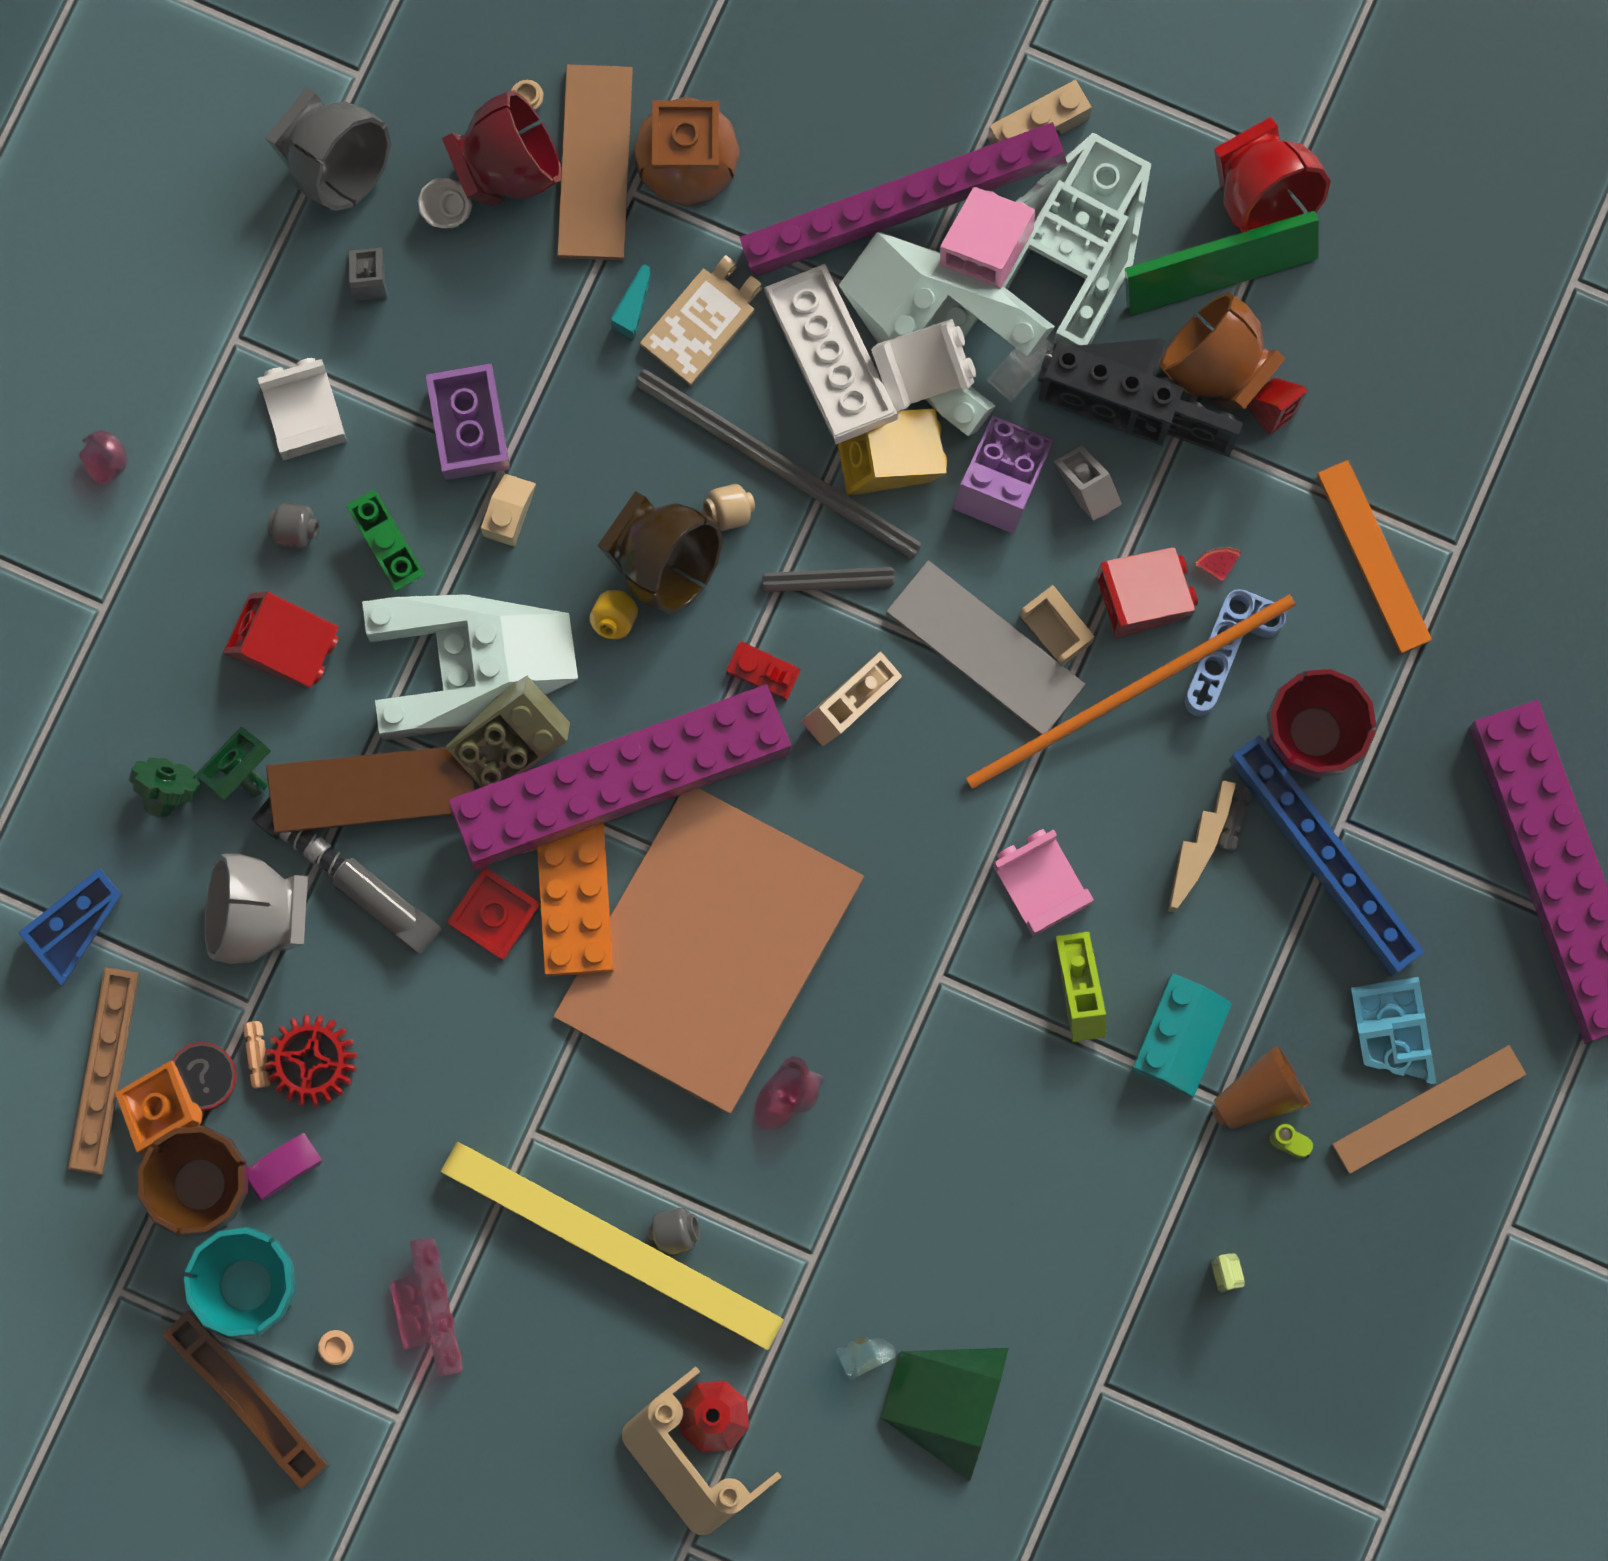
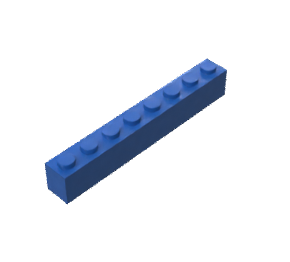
M1258 735L1236 751L1229 759L1231 765L1252 790L1253 794L1390 975L1393 977L1420 957L1425 951L1261 735Z

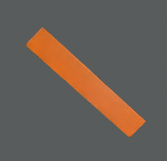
M1346 460L1318 472L1316 476L1399 654H1404L1431 642L1432 638L1349 461Z

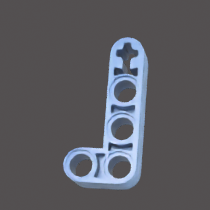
M1233 590L1227 595L1222 604L1209 639L1215 637L1218 632L1231 628L1275 602L1246 590ZM1235 600L1241 601L1246 606V612L1240 615L1233 613L1229 603ZM1285 612L1276 617L1278 622L1276 626L1267 627L1263 624L1251 631V633L1265 638L1274 637L1285 623ZM1243 636L1235 640L1234 643L1224 646L1199 661L1184 701L1189 713L1201 717L1211 712L1218 700ZM1209 661L1217 662L1222 668V673L1216 676L1210 675L1205 670V663ZM1205 684L1210 687L1205 696L1206 701L1201 706L1196 704L1197 698L1195 696L1199 695Z

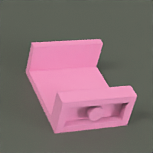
M1042 829L1026 838L1028 844L1019 849H1016L1014 845L1006 848L997 854L999 860L995 861L993 865L1032 937L1092 905L1094 901L1089 890L1083 889L1057 843L1055 830L1046 833Z

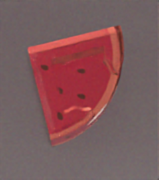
M1231 547L1212 549L1203 553L1195 564L1221 581H1224L1242 552Z

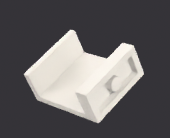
M953 319L878 343L871 349L882 382L896 412L906 409L912 403L954 389H968L974 383L973 378L976 377L975 367L972 360L965 357L962 348L965 345L964 336L960 327H955Z
M303 359L296 363V367L283 370L281 367L273 368L266 371L263 377L257 378L265 398L277 438V446L283 461L347 442L322 359Z

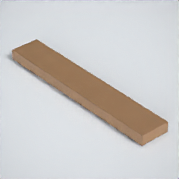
M106 967L104 969L68 1166L69 1170L104 1175L117 1104L115 1093L119 1091L140 977L138 972Z
M1510 1045L1333 1143L1332 1147L1349 1175L1527 1074Z

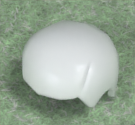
M449 178L431 180L421 189L417 200L421 216L428 224L439 228H455L463 224L469 218L472 208V201L466 197L461 183Z

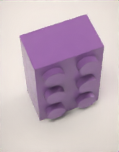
M492 363L427 374L426 381L444 479L451 480L511 469Z

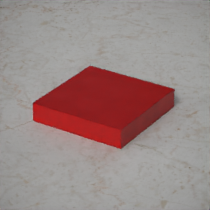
M484 867L447 921V924L504 961L541 907V903Z

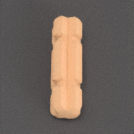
M260 1021L247 1022L243 1025L244 1037L248 1040V1042H245L249 1069L252 1070V1074H250L251 1085L255 1089L270 1086L268 1080L270 1075L264 1065L267 1063V1055L265 1054V1041L261 1039V1036L264 1035L262 1024Z

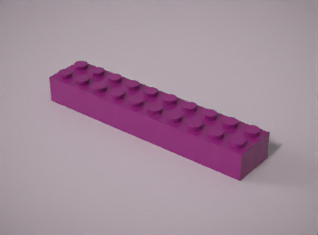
M765 684L449 799V809L473 870L580 832L591 826L599 825L789 755L792 745L768 685Z
M1535 700L1475 720L1468 728L1584 1044L1608 1037V886L1539 700Z

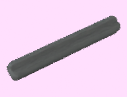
M892 567L771 572L763 574L762 582L765 592L887 587L894 585L895 573Z

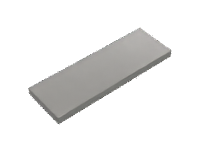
M929 560L886 611V614L1039 735L1046 733L1052 728L1086 685Z

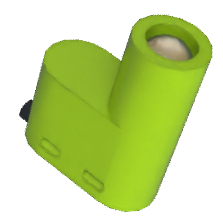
M1282 1124L1270 1133V1142L1274 1147L1295 1158H1309L1313 1150L1312 1141L1308 1137L1296 1132L1291 1125Z

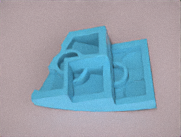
M1419 977L1352 987L1351 991L1364 1065L1376 1069H1388L1394 1074L1401 1076L1406 1074L1424 1079L1426 1083L1435 1084L1436 1077Z

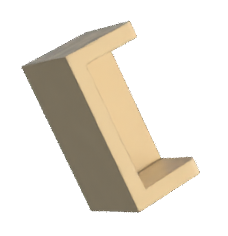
M1053 585L1021 609L1019 616L1051 656L1062 666L1093 643L1095 636Z

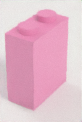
M973 187L940 246V265L1001 289L1034 230L1035 209L1028 207L1022 202H1014L998 196L992 191Z

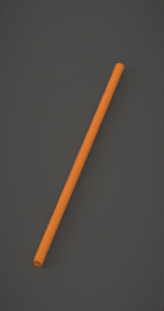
M1290 594L966 777L972 789L980 786L1296 606Z

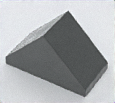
M382 247L349 251V284L354 301L388 298Z

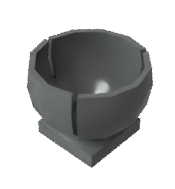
M307 87L265 137L290 169L295 186L309 199L334 211L353 207V204L359 203L373 190L387 166L391 146L387 125L375 114L346 101L324 105L318 95Z

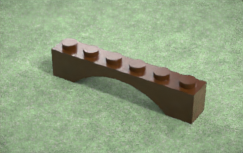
M186 1311L162 1333L184 1360L196 1370L239 1416L300 1489H306L331 1466L214 1334L202 1326L192 1311Z

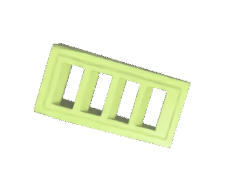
M1235 1253L1220 1255L1212 1259L1211 1265L1220 1293L1244 1287L1245 1281L1241 1265Z

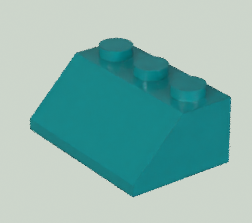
M1172 973L1165 985L1131 1072L1194 1097L1232 1003L1205 986Z

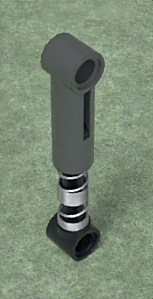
M270 797L251 818L256 825L275 840L281 838L285 842H291L294 850H301L303 857L307 858L309 862L316 865L317 868H323L327 871L328 877H333L331 883L333 886L392 931L396 937L417 954L421 955L442 930L432 919L419 909L414 908L354 858L344 860L339 856L340 852H334L327 841L325 842L321 837L317 838V833L313 835L307 830L274 834Z

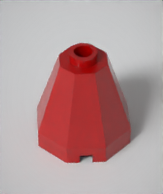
M726 1381L696 1383L680 1402L683 1409V1417L679 1423L680 1434L702 1453L731 1450L749 1429L747 1399ZM711 1409H716L720 1414L718 1421L711 1423L706 1418V1414Z

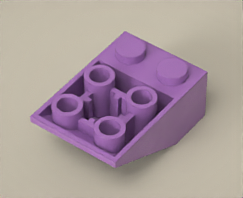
M992 415L961 482L952 509L1014 534L1054 440Z

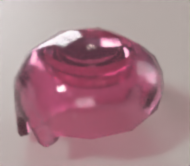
M100 430L90 433L82 440L83 443L87 442V444L79 453V456L86 471L94 480L100 484H107L124 472L127 465V454L124 445L116 435Z

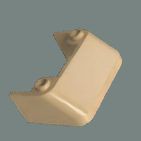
M694 1367L625 1424L622 1430V1440L688 1528L695 1534L708 1535L778 1481L781 1475L776 1472L751 1493L740 1481L732 1478L724 1479L712 1488L708 1486L668 1434L679 1425L683 1417L682 1406L674 1394L701 1374L698 1368Z

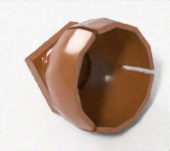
M682 97L672 101L652 100V113L643 120L640 126L633 154L639 177L661 200L683 206H691L713 200L731 183L737 168L740 149L732 123L719 111V101H701L691 97Z
M1230 292L1214 298L1198 311V314L1214 330L1212 331L1194 314L1168 345L1159 366L1170 379L1176 381L1179 386L1184 387V391L1190 395L1213 397L1211 402L1219 410L1245 409L1286 358L1278 350L1265 349L1260 321L1248 305Z

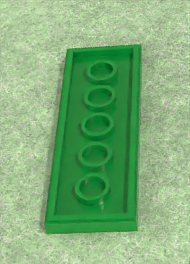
M1308 212L1126 267V303L1130 316L1317 260L1319 256V219L1316 212Z

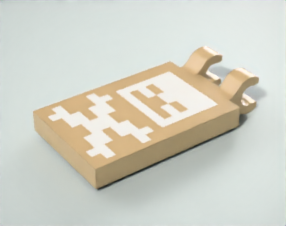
M727 255L721 259L712 274L703 268L640 342L641 347L691 387L755 313V309L749 303L762 290L760 287L762 283L752 275L746 280L740 291L728 282L727 279L734 273L737 267H735L736 262Z

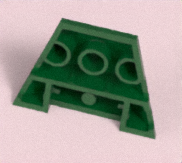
M1009 1348L900 1351L880 1418L970 1481L986 1434Z

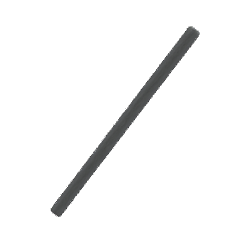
M643 370L637 377V387L911 559L918 553L921 547L919 541L648 370Z

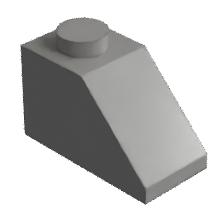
M1082 445L1054 461L1057 470L1077 503L1093 521L1109 514L1111 510L1122 505L1110 474Z

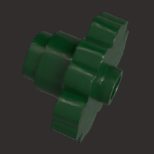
M149 758L147 762L137 761L135 766L132 767L129 781L134 784L133 791L143 797L144 810L155 817L169 816L176 806L181 805L182 801L192 802L194 797L197 796L200 782L195 779L196 773L184 764H173L172 761L165 758Z

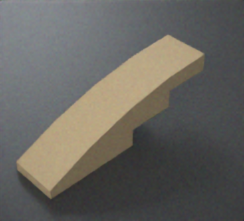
M1221 782L1214 813L1203 811L1199 817L1195 843L1183 841L1180 845L1168 908L1169 912H1175L1198 881L1215 850L1228 816L1236 783Z

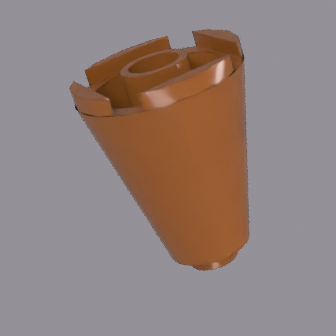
M1277 1045L1266 1052L1214 1099L1216 1107L1211 1110L1221 1127L1227 1124L1229 1129H1234L1304 1109L1311 1105V1102L1303 1085H1300L1292 1065Z

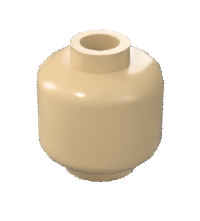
M738 484L713 489L708 493L707 499L703 501L704 514L719 524L720 531L748 524L751 512L755 510L752 494L750 492L746 493L743 487Z

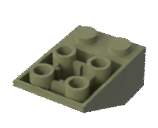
M526 675L491 702L446 746V749L481 787H485L523 773L566 743L570 722Z

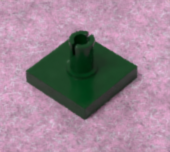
M241 726L196 773V777L223 800L239 784L249 792L251 797H257L261 792L253 785V782L263 790L268 786V782L254 769L271 750Z

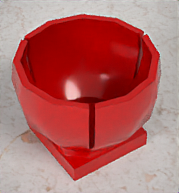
M1272 117L1214 148L1219 186L1224 192L1223 206L1231 222L1240 233L1305 214L1304 210L1291 196L1289 190L1308 212L1315 211L1317 213L1327 199L1331 180L1316 155L1301 143L1280 140L1278 125Z

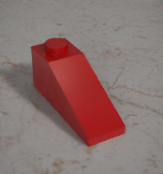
M1274 377L1265 383L1247 405V408L1267 433L1271 435L1296 416L1308 391L1303 385Z

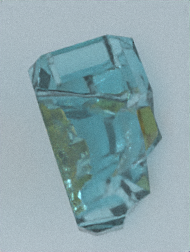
M860 1336L835 1349L849 1380L857 1378L896 1357V1350L893 1344L888 1343L882 1337L868 1339Z

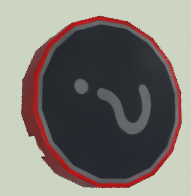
M199 1042L187 1045L177 1052L172 1061L180 1073L191 1101L195 1102L201 1111L215 1109L229 1099L236 1085L237 1073L235 1063L226 1051L215 1044Z

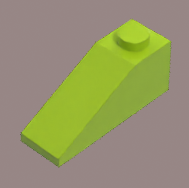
M1082 932L1056 936L1072 1041L1105 1038L1106 1011L1090 933Z

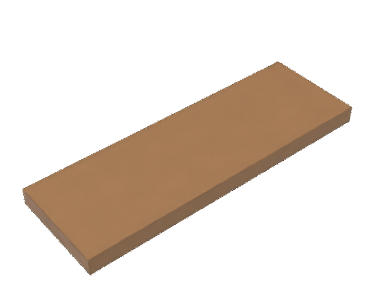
M567 64L558 258L624 261L633 67Z

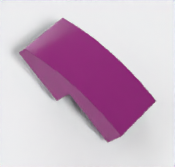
M305 1133L250 1166L248 1168V1184L259 1201L262 1202L290 1187L291 1181L319 1167L322 1159Z

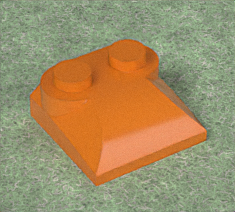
M171 1060L115 1093L137 1153L145 1155L150 1145L155 1149H159L153 1142L177 1127H196L201 1124L202 1111L195 1102L191 1101L175 1063Z

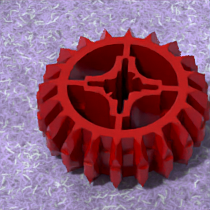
M303 1015V1026L299 1027L296 1019L292 1018L290 1019L292 1031L288 1032L284 1026H280L278 1030L284 1035L283 1039L280 1041L274 1036L270 1038V1041L278 1047L277 1050L266 1049L265 1054L275 1058V1061L267 1062L264 1065L267 1070L276 1069V1072L271 1074L268 1080L270 1083L281 1080V1083L275 1089L278 1094L289 1089L285 1098L288 1102H292L298 1094L299 1106L304 1107L308 1097H311L312 1106L318 1107L320 1103L319 1096L323 1095L324 1100L329 1104L332 1103L330 1091L334 1090L339 1096L344 1094L343 1090L338 1086L341 1081L349 1086L352 1084V1080L344 1075L346 1071L356 1073L357 1068L347 1064V1061L357 1059V1053L346 1052V1049L351 1048L354 1042L352 1039L341 1042L347 1031L341 1028L333 1033L336 1027L334 1020L331 1019L326 1027H323V1016L318 1015L315 1019V1024L311 1025L310 1016ZM311 1034V1038L308 1039V1043L303 1050L287 1051L297 1038ZM322 1035L331 1039L335 1044L338 1052V1061L331 1060L322 1055V1044L320 1043ZM314 1051V1056L327 1064L318 1063L316 1067L313 1065V1069L308 1071V1066L296 1058L304 1059L306 1055L309 1057V1053ZM284 1061L291 1062L300 1067V1078L302 1079L300 1087L294 1085L288 1079L284 1069ZM335 1071L328 1082L319 1087L311 1088V1084L314 1083V1079L319 1072Z

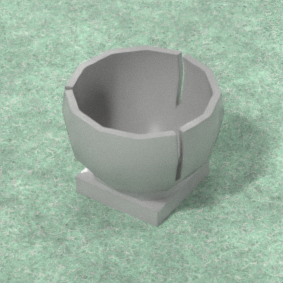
M238 853L220 854L212 868L206 898L205 943L208 957L228 964L248 963L256 961L273 949L288 951L303 945L308 876L294 875L284 879L260 859Z

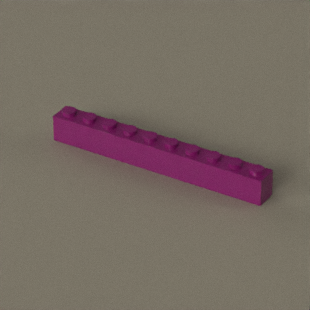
M1051 122L739 238L749 267L755 277L967 200L973 187L991 191L1065 164L1067 161L1054 123Z

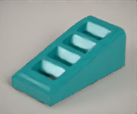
M645 264L640 267L611 317L612 329L634 340L637 334L651 280L650 267Z

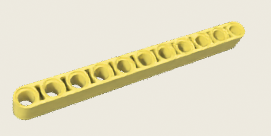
M456 1142L440 1171L766 1350L770 1349L785 1321L774 1313L459 1142Z

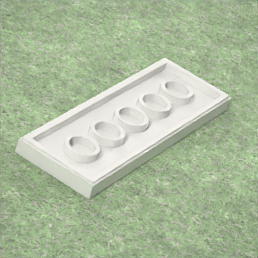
M823 264L764 287L765 295L835 444L897 421V412L826 265Z

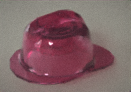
M792 1056L786 1059L758 1095L755 1104L757 1123L763 1129L774 1130L785 1124L793 1114L811 1110L818 1100L823 1078L808 1069L806 1062L801 1057Z

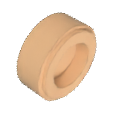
M333 1330L321 1337L318 1351L320 1357L326 1363L341 1365L351 1358L354 1345L348 1334L339 1330Z

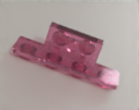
M433 1237L410 1241L417 1275L389 1282L403 1349H412L432 1344L438 1375L445 1376L461 1373L463 1371L461 1363L462 1354L458 1348L455 1335V1322L449 1307L447 1285L443 1279L439 1249Z

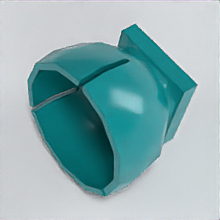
M252 1227L219 1230L196 1247L185 1270V1273L193 1276L192 1278L184 1276L187 1305L204 1328L229 1339L263 1335L284 1319L289 1306L292 1305L291 1301L296 1292L292 1259L281 1243L275 1240L274 1236Z

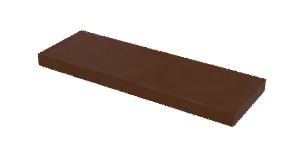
M446 747L266 766L274 834L450 816L452 814L449 809V799L474 791L473 777L450 754Z

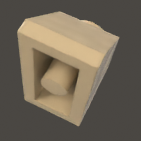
M504 473L491 497L481 526L483 537L510 546H516L536 488V483Z

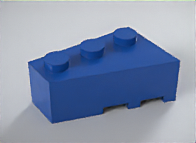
M99 868L18 933L62 986L70 977L123 894L105 872Z

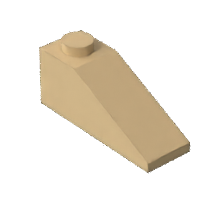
M880 651L823 700L801 722L817 741L824 746L848 728L889 690L902 675Z

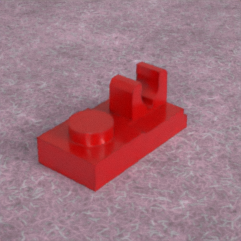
M742 641L739 642L726 670L727 674L753 686L760 687L767 684L771 694L784 700H788L801 672V669Z

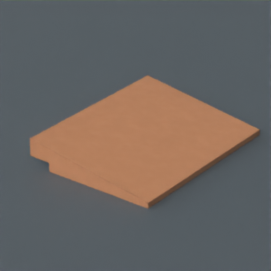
M699 788L683 793L677 799L610 916L614 972L577 974L553 1017L731 1116L864 881V875Z

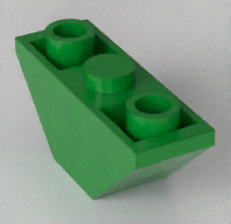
M375 489L346 505L365 542L396 592L425 576Z

